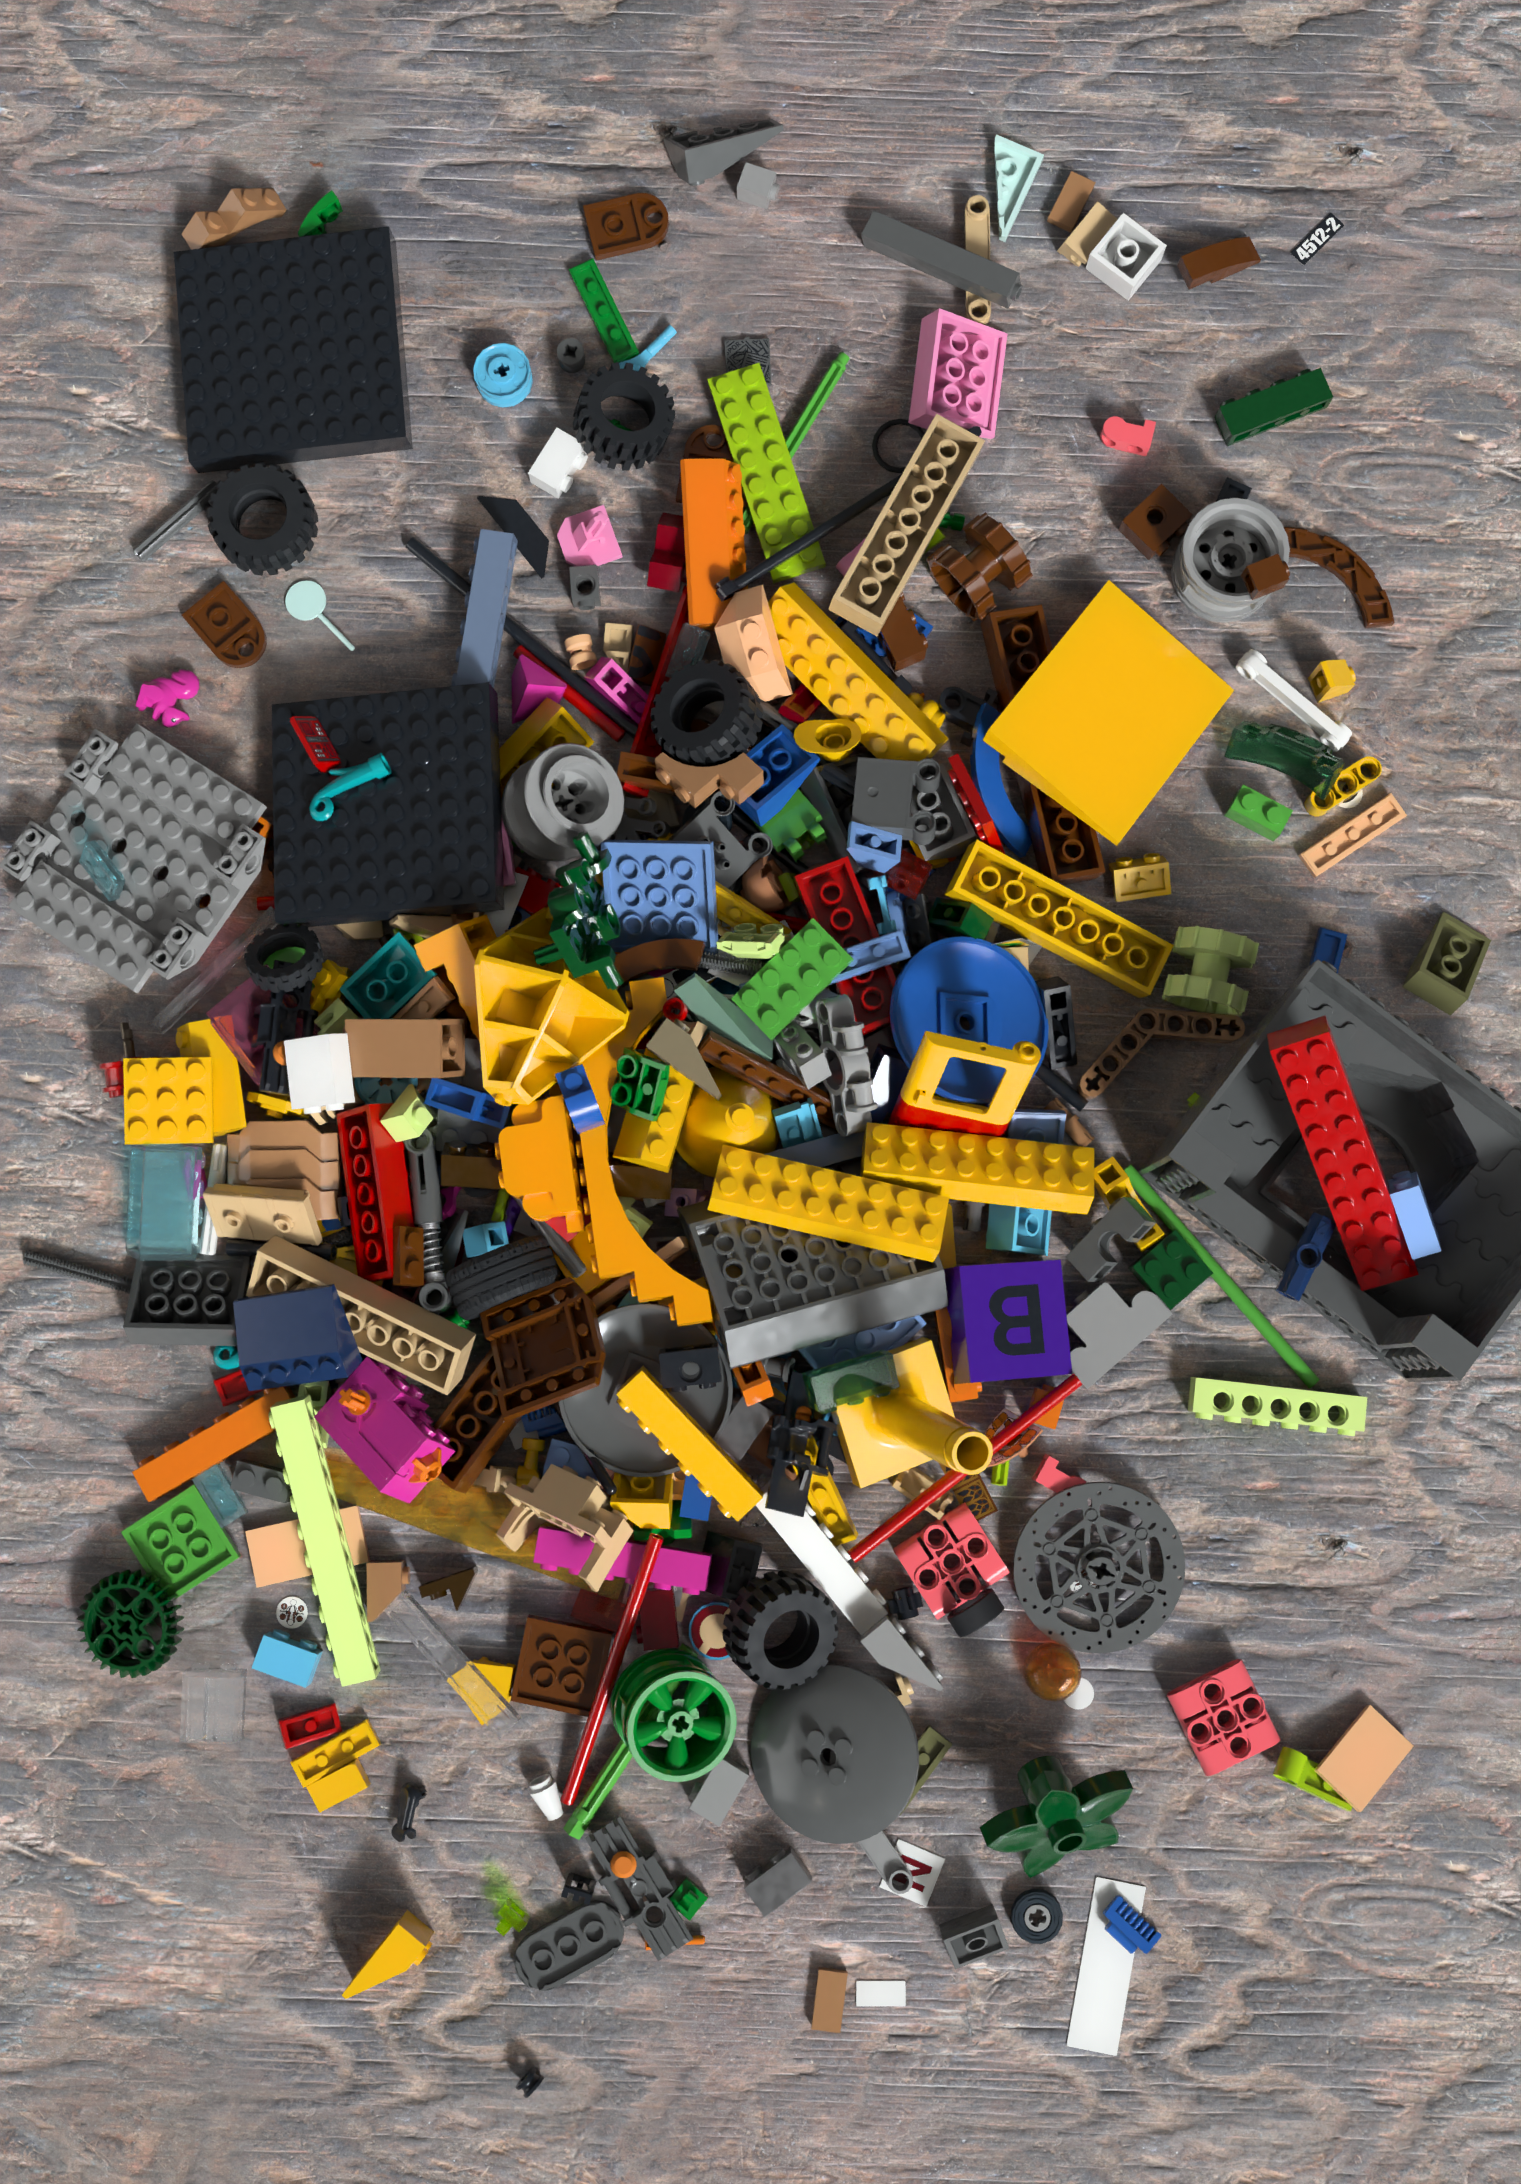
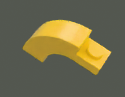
M1113 1156L1094 1168V1185L1108 1210L1109 1206L1116 1199L1124 1196L1134 1198L1149 1214L1136 1195L1128 1175ZM1156 1223L1138 1243L1134 1242V1244L1142 1253L1165 1238V1234Z

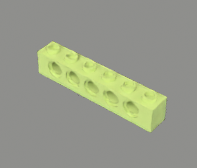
M1191 1377L1188 1411L1196 1412L1195 1418L1212 1420L1213 1414L1224 1415V1421L1241 1423V1418H1250L1253 1425L1269 1426L1270 1421L1281 1422L1280 1428L1298 1430V1424L1309 1425V1431L1322 1433L1327 1432V1427L1337 1428V1434L1355 1436V1431H1365L1367 1397ZM1219 1392L1223 1393L1226 1397V1404L1220 1409L1213 1402L1214 1396ZM1246 1396H1251L1255 1403L1254 1408L1249 1412H1246L1242 1407V1401ZM1275 1399H1279L1283 1404V1409L1278 1415L1273 1414L1271 1411V1403ZM1305 1402L1311 1407V1413L1307 1418H1303L1299 1413L1301 1404ZM1335 1405L1339 1409V1417L1336 1421L1332 1422L1328 1417V1410Z

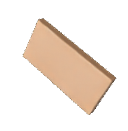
M359 1505L340 1509L353 1564L358 1565L369 1562L370 1557ZM299 1519L245 1531L257 1588L313 1575L312 1568H308L305 1562L304 1552L307 1550L305 1541L301 1540L298 1535L297 1524L300 1523Z

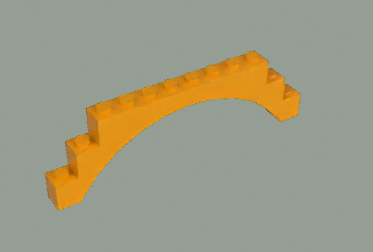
M664 977L629 982L630 990L625 991L627 1008L633 1007V1010H629L630 1013L626 1027L579 1064H583L605 1122L604 1125L580 1133L581 1140L576 1141L578 1158H583L584 1169H579L581 1186H587L588 1197L583 1198L585 1215H591L592 1226L587 1227L589 1244L595 1243L596 1255H591L593 1273H599L600 1279L634 1274L635 1279H630L632 1297L638 1296L639 1303L674 1298V1302L669 1303L671 1321L677 1320L678 1327L713 1322L708 1290L673 1270L646 1245L629 1222L617 1197L608 1162L607 1128L612 1104L610 1092L620 1076L617 1071V1061L621 1056L626 1055L623 1053L624 1048L632 1047L635 1050L640 1040L664 1015L663 1006L667 1001Z

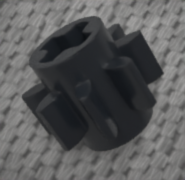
M912 1586L891 1591L893 1599L887 1600L891 1615L897 1613L898 1620H905L919 1615L918 1608L923 1607L920 1592L913 1593Z

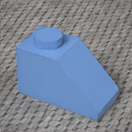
M853 821L849 823L847 850L859 866L885 873L900 862L902 835Z

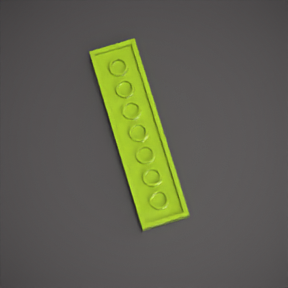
M756 363L709 378L707 381L733 462L740 464L742 473L741 487L764 557L767 559L813 530L814 527L760 363ZM817 541L771 570L770 575L773 584L826 567L819 542Z

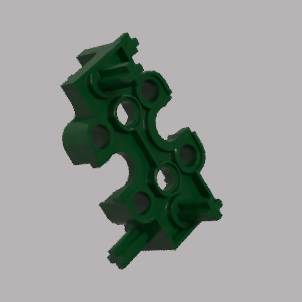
M583 831L572 839L582 858L557 868L555 877H558L563 887L554 888L553 891L549 892L548 907L553 917L549 934L554 943L535 949L533 953L536 957V963L540 964V966L563 958L574 979L598 970L607 988L615 990L624 981L614 965L616 954L611 945L605 942L619 937L621 927L612 904H606L603 898V890H599L593 879L596 874L601 873L609 866L612 856L608 848L598 852L588 832L584 833Z

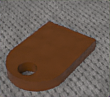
M635 193L583 206L596 261L652 248L658 245L668 232L669 218L665 205L659 198L648 193ZM652 213H658L662 216L661 221L658 223H651L647 218Z
M706 425L696 429L686 442L683 459H726L733 462L722 426ZM712 434H717L722 438V442L717 446H711L707 443V438ZM681 472L676 494L677 503H682Z
M222 581L181 615L215 656L229 667H249L255 664L265 652L267 637L264 628L225 581ZM245 644H252L254 646L253 653L247 657L241 656V647Z

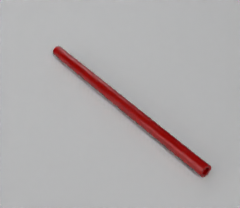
M1073 1373L989 1439L992 1444L993 1455L1082 1386L1078 1377ZM951 1469L848 1550L847 1553L857 1563L968 1474Z
M650 1533L560 1798V1801L566 1805H574L664 1540L661 1535Z

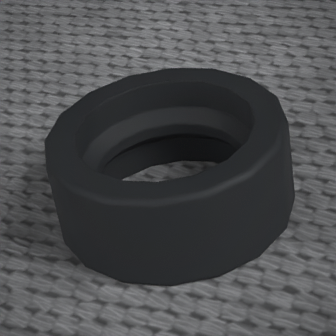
M990 1588L980 1592L976 1598L968 1600L955 1608L947 1616V1619L961 1638L977 1631L1002 1613L1004 1606L994 1590Z

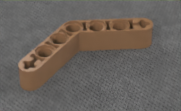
M1143 1009L1130 1020L1080 1077L1076 1086L1077 1092L1085 1099L1096 1098L1150 1038L1228 1044L1242 1037L1245 1031V1024L1241 1018L1235 1015ZM1141 1016L1151 1019V1029L1146 1030L1140 1026L1139 1019ZM1173 1018L1179 1022L1180 1030L1178 1032L1171 1031L1168 1028V1019ZM1197 1021H1204L1207 1024L1208 1032L1206 1034H1201L1196 1030L1195 1025ZM1228 1024H1230L1232 1029H1235V1032L1229 1035L1228 1030L1216 1032V1028H1224ZM1122 1037H1129L1133 1040V1050L1128 1051L1121 1046ZM1104 1058L1114 1060L1116 1064L1114 1071L1110 1072L1104 1069L1102 1065ZM1097 1074L1102 1078L1094 1085L1096 1090L1087 1091V1082L1094 1079Z

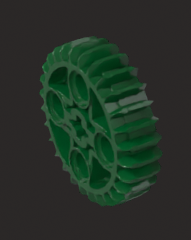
M130 1569L124 1570L121 1573L119 1571L114 1572L93 1585L91 1592L84 1596L87 1602L79 1607L85 1613L77 1618L84 1622V1625L79 1627L77 1631L85 1633V1637L80 1642H87L89 1645L84 1653H94L95 1656L91 1662L102 1661L100 1670L110 1666V1675H114L117 1672L120 1673L121 1678L129 1674L131 1678H136L139 1675H148L151 1671L153 1672L161 1668L162 1664L167 1663L171 1659L170 1656L178 1650L175 1645L182 1641V1638L177 1634L185 1628L177 1625V1622L183 1620L184 1616L177 1615L176 1613L182 1605L173 1604L177 1594L169 1596L167 1590L170 1585H166L163 1588L159 1586L161 1578L151 1581V1572L143 1576L141 1569L131 1572ZM124 1588L135 1589L140 1594L133 1599ZM109 1598L113 1600L114 1608L109 1604ZM147 1599L152 1602L153 1609L147 1605ZM159 1615L162 1622V1630L154 1622ZM100 1618L107 1625L103 1632L101 1629ZM109 1638L113 1640L115 1648L110 1645ZM147 1639L152 1642L153 1649L148 1646ZM129 1648L137 1659L125 1657L122 1655V1652Z

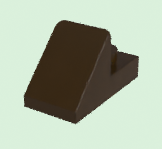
M477 1566L422 1584L418 1587L421 1598L430 1596L431 1600L446 1596V1590L449 1589L455 1609L458 1611L478 1573Z

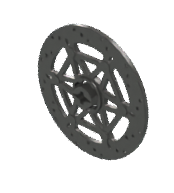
M1087 1482L1071 1486L1054 1494L1044 1501L1029 1517L1018 1537L1015 1547L1013 1578L1019 1601L1032 1623L1048 1638L1060 1645L1080 1652L1110 1653L1127 1649L1144 1641L1154 1634L1169 1618L1183 1589L1185 1555L1180 1536L1173 1522L1151 1498L1138 1490L1122 1484ZM1088 1498H1091L1090 1506H1088ZM1106 1504L1124 1508L1141 1518V1523L1132 1528L1100 1516L1099 1506ZM1075 1509H1082L1083 1518L1056 1540L1052 1541L1045 1538L1047 1531L1062 1516ZM1152 1523H1155L1154 1526L1148 1528ZM1092 1524H1095L1098 1531L1099 1542L1090 1543ZM1103 1525L1111 1526L1126 1533L1108 1543ZM1081 1528H1084L1082 1547L1064 1544L1067 1539ZM1151 1537H1156L1161 1549L1163 1570L1160 1580L1150 1578L1145 1542ZM1134 1539L1133 1544L1121 1555L1116 1548ZM1033 1542H1038V1543H1040L1041 1545H1040V1546H1036V1545L1033 1544ZM1138 1549L1140 1550L1142 1573L1126 1565V1562ZM1101 1550L1109 1551V1554L1114 1558L1115 1561L1118 1562V1567H1116L1109 1558V1556ZM1058 1551L1077 1553L1074 1562L1071 1563L1058 1555ZM1038 1555L1048 1557L1053 1593L1045 1599L1041 1597L1036 1582L1035 1562ZM1057 1562L1073 1571L1061 1586L1058 1585L1055 1565ZM1103 1564L1105 1567L1104 1569H1098L1097 1572L1094 1570L1093 1567H1100V1565ZM1080 1568L1085 1571L1091 1582L1096 1585L1089 1584L1084 1575L1080 1573ZM1127 1572L1141 1582L1138 1585L1121 1582L1124 1573ZM1077 1580L1082 1587L1064 1596L1063 1594ZM1116 1588L1134 1591L1132 1595L1117 1607H1114ZM1158 1589H1161V1590H1164L1165 1592H1164V1593H1160V1592H1157V1590H1158ZM1108 1592L1107 1610L1103 1611L1098 1594ZM1087 1593H1091L1095 1610H1090L1072 1602ZM1145 1594L1153 1597L1150 1605L1137 1618L1123 1626H1116L1115 1617ZM1047 1607H1050L1049 1610L1043 1612ZM1066 1607L1098 1619L1099 1629L1087 1630L1075 1627L1057 1616V1612ZM1108 1629H1110L1111 1633L1109 1637L1107 1636Z

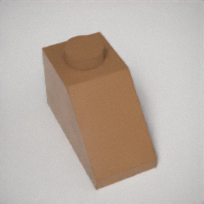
M371 1560L366 1563L367 1622L376 1620L406 1589V1584H410V1567H406V1560Z

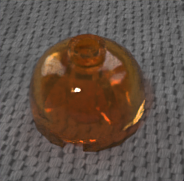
M1055 1642L1042 1643L1036 1646L1026 1657L1023 1668L1025 1683L1032 1693L1042 1700L1052 1702L1066 1700L1075 1693L1080 1685L1082 1671L1078 1658L1072 1650Z

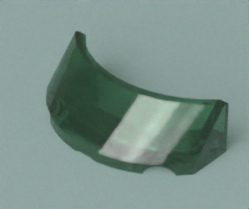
M1248 720L1241 722L1233 728L1224 755L1228 759L1256 763L1287 774L1306 785L1323 800L1327 798L1345 765L1342 758L1331 755L1333 750L1313 737L1280 725L1270 724L1269 726H1264Z

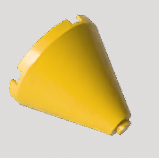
M718 1067L708 1068L722 1097L718 1101L695 1084L676 1146L677 1153L680 1154L692 1169L712 1178H715L723 1145L766 1154L776 1149L780 1139L772 1110L780 1108L777 1099Z

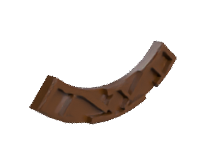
M1284 527L1290 547L1289 557L1313 562L1327 569L1341 580L1355 598L1360 608L1365 628L1392 626L1395 623L1385 590L1382 589L1373 570L1353 550L1327 535L1322 536L1303 528Z
M677 938L646 942L617 954L614 965L624 981L623 984L618 986L617 990L621 986L624 987L629 982L643 976L644 973L658 969H688L697 971L705 947L704 941Z

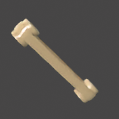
M975 195L967 201L964 212L965 250L990 260V207L985 197ZM979 208L983 212L975 213L971 209ZM965 290L966 318L987 325L991 314V301ZM979 311L983 313L984 316L975 317L972 313Z

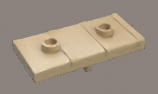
M216 1183L213 1187H207L203 1192V1197L218 1237L269 1241L276 1235L290 1243L317 1246L323 1240L309 1199L310 1194L307 1190Z

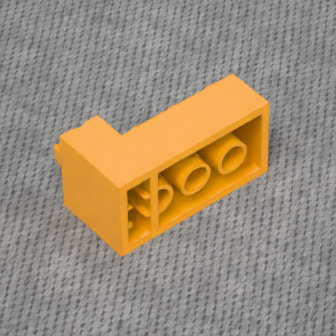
M487 914L459 923L414 945L416 954L425 972L443 965L445 966L447 977L454 985L459 996V1003L465 1010L471 1023V1030L477 1036L479 1043L474 963L479 949L497 938Z

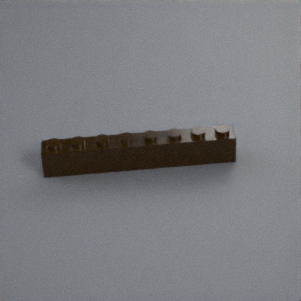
M460 1140L445 1142L441 1154V1186L505 1190L499 1184L498 1172L502 1171L501 1160H497L493 1143L467 1144ZM575 1148L580 1193L588 1194L587 1186H581L579 1169H584L583 1158H578ZM608 1151V1162L618 1197L670 1200L673 1159L669 1172L666 1173L614 1158V1153Z

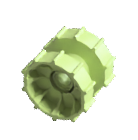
M1179 926L1178 931H1176L1172 952L1178 953L1185 957V959L1194 960L1191 975L1168 974L1162 999L1175 1004V1006L1197 1012L1242 1016V1013L1245 1012L1249 991L1237 987L1236 984L1227 983L1230 968L1252 969L1256 961L1259 943L1252 941L1247 936L1227 932L1223 929Z

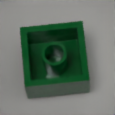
M1176 1230L1169 1231L1165 1238L1154 1244L1128 1267L1146 1290L1153 1292L1169 1310H1172L1213 1274L1210 1268Z

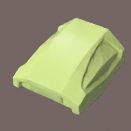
M753 923L738 924L733 928L734 933L726 932L717 941V949L738 958L772 959L791 940V934H784L781 924L764 925L760 928L761 934L757 933L756 925Z

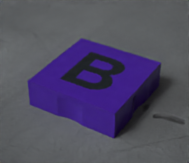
M1061 1260L968 1265L944 1269L948 1299L947 1310L952 1325L951 1352L955 1384L1072 1374Z

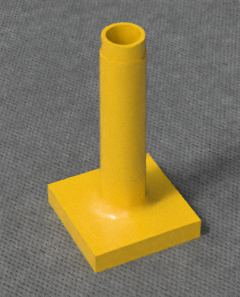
M921 1337L903 1346L885 1351L820 1377L833 1421L837 1424V1434L852 1482L859 1488L866 1487L930 1460H935L955 1471L968 1475L979 1474L990 1464L993 1455L990 1440L976 1428L956 1419L932 1340Z

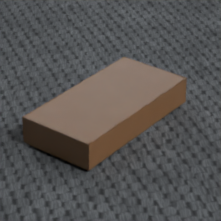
M1071 171L1048 216L1047 222L1072 233L1096 182Z
M818 1967L811 2024L812 2030L841 2032L848 1975L846 1970Z

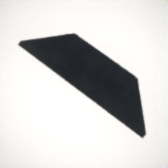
M477 497L500 528L506 533H513L518 540L517 549L541 579L544 578L549 540L519 502L512 499Z

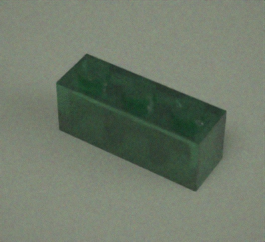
M883 1349L802 1373L809 1407L818 1412L820 1411L821 1414L834 1412L837 1410V1406L846 1403L850 1406L861 1404L864 1402V1398L869 1396L884 1397L890 1395L891 1390L900 1387L893 1354Z

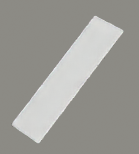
M1096 1877L1067 2039V2046L1113 2056L1117 2055L1134 1953L1130 1954L1105 1930V1926L1110 1920L1103 1915V1911L1116 1895H1120L1123 1901L1128 1903L1124 1911L1129 1906H1132L1133 1911L1131 1914L1137 1911L1138 1917L1141 1916L1146 1890L1145 1886Z

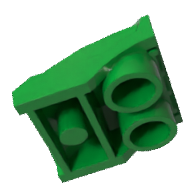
M626 1047L623 1050V1053L626 1055L621 1056L617 1061V1071L620 1076L617 1083L611 1088L610 1096L612 1103L622 1107L631 1114L650 1121H657L667 1089L670 1065L633 1050L632 1047Z

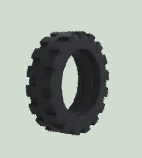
M289 923V926L280 924L276 925L274 929L268 928L264 930L262 935L258 934L253 938L254 942L252 944H248L246 948L248 953L244 955L245 964L256 986L260 985V988L265 991L270 989L275 993H279L280 990L289 992L293 991V988L297 986L299 988L305 986V982L315 979L316 973L322 970L323 966L321 963L324 962L323 951L313 930L309 931L307 926L302 925L299 927L294 923ZM287 947H298L306 950L302 958L293 965L277 969L263 966L267 958L278 950Z

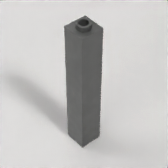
M873 211L861 234L864 247L1009 309L1013 300H1018L1022 292L1023 285H1021L1019 272L879 212Z

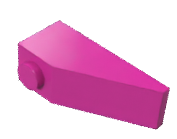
M601 657L584 678L639 725L648 695L612 658Z

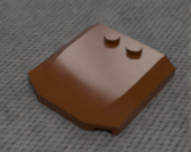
M571 1277L554 1282L480 1313L485 1339L491 1342L501 1390L497 1391L502 1418L506 1421L600 1385L606 1352L594 1302Z

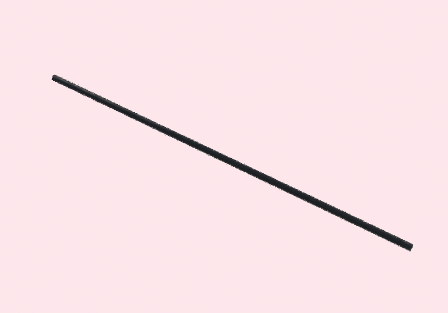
M415 537L407 542L406 549L462 596L465 597L467 591H471L470 583ZM506 614L505 632L626 731L633 739L635 738L639 726ZM662 749V752H664L667 756L672 758L664 749ZM716 797V799L725 804V800L722 797ZM735 806L731 813L732 822L748 835L761 833L748 816ZM755 838L754 840L763 847L762 841L759 838ZM772 847L770 853L796 875L804 873L809 868L801 860L795 861L785 848L777 852ZM1041 1063L1035 1075L1080 1112L1089 1101L1046 1065Z

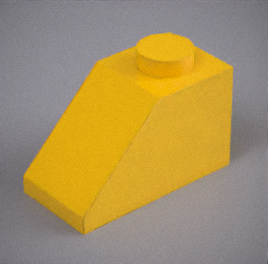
M1340 659L1320 662L1310 674L1308 680L1317 703L1348 693L1355 686L1356 677L1354 670L1351 666L1347 665L1346 660Z

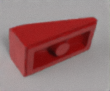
M335 1703L277 1719L285 1749L342 1732Z

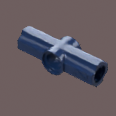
M1312 1213L1297 1246L1290 1252V1260L1275 1288V1291L1280 1295L1299 1302L1315 1268L1322 1261V1254L1336 1227V1223L1324 1215ZM1303 1249L1311 1254L1312 1259L1309 1265L1304 1264L1300 1259Z

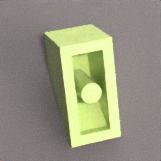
M409 1084L380 1120L396 1142L420 1137L433 1120L429 1105L424 1104L425 1100L413 1084Z

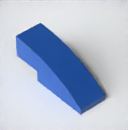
M440 1078L431 1079L424 1101L426 1105L500 1129L514 1126L512 1112L519 1105H500L495 1102V1099L489 1093Z

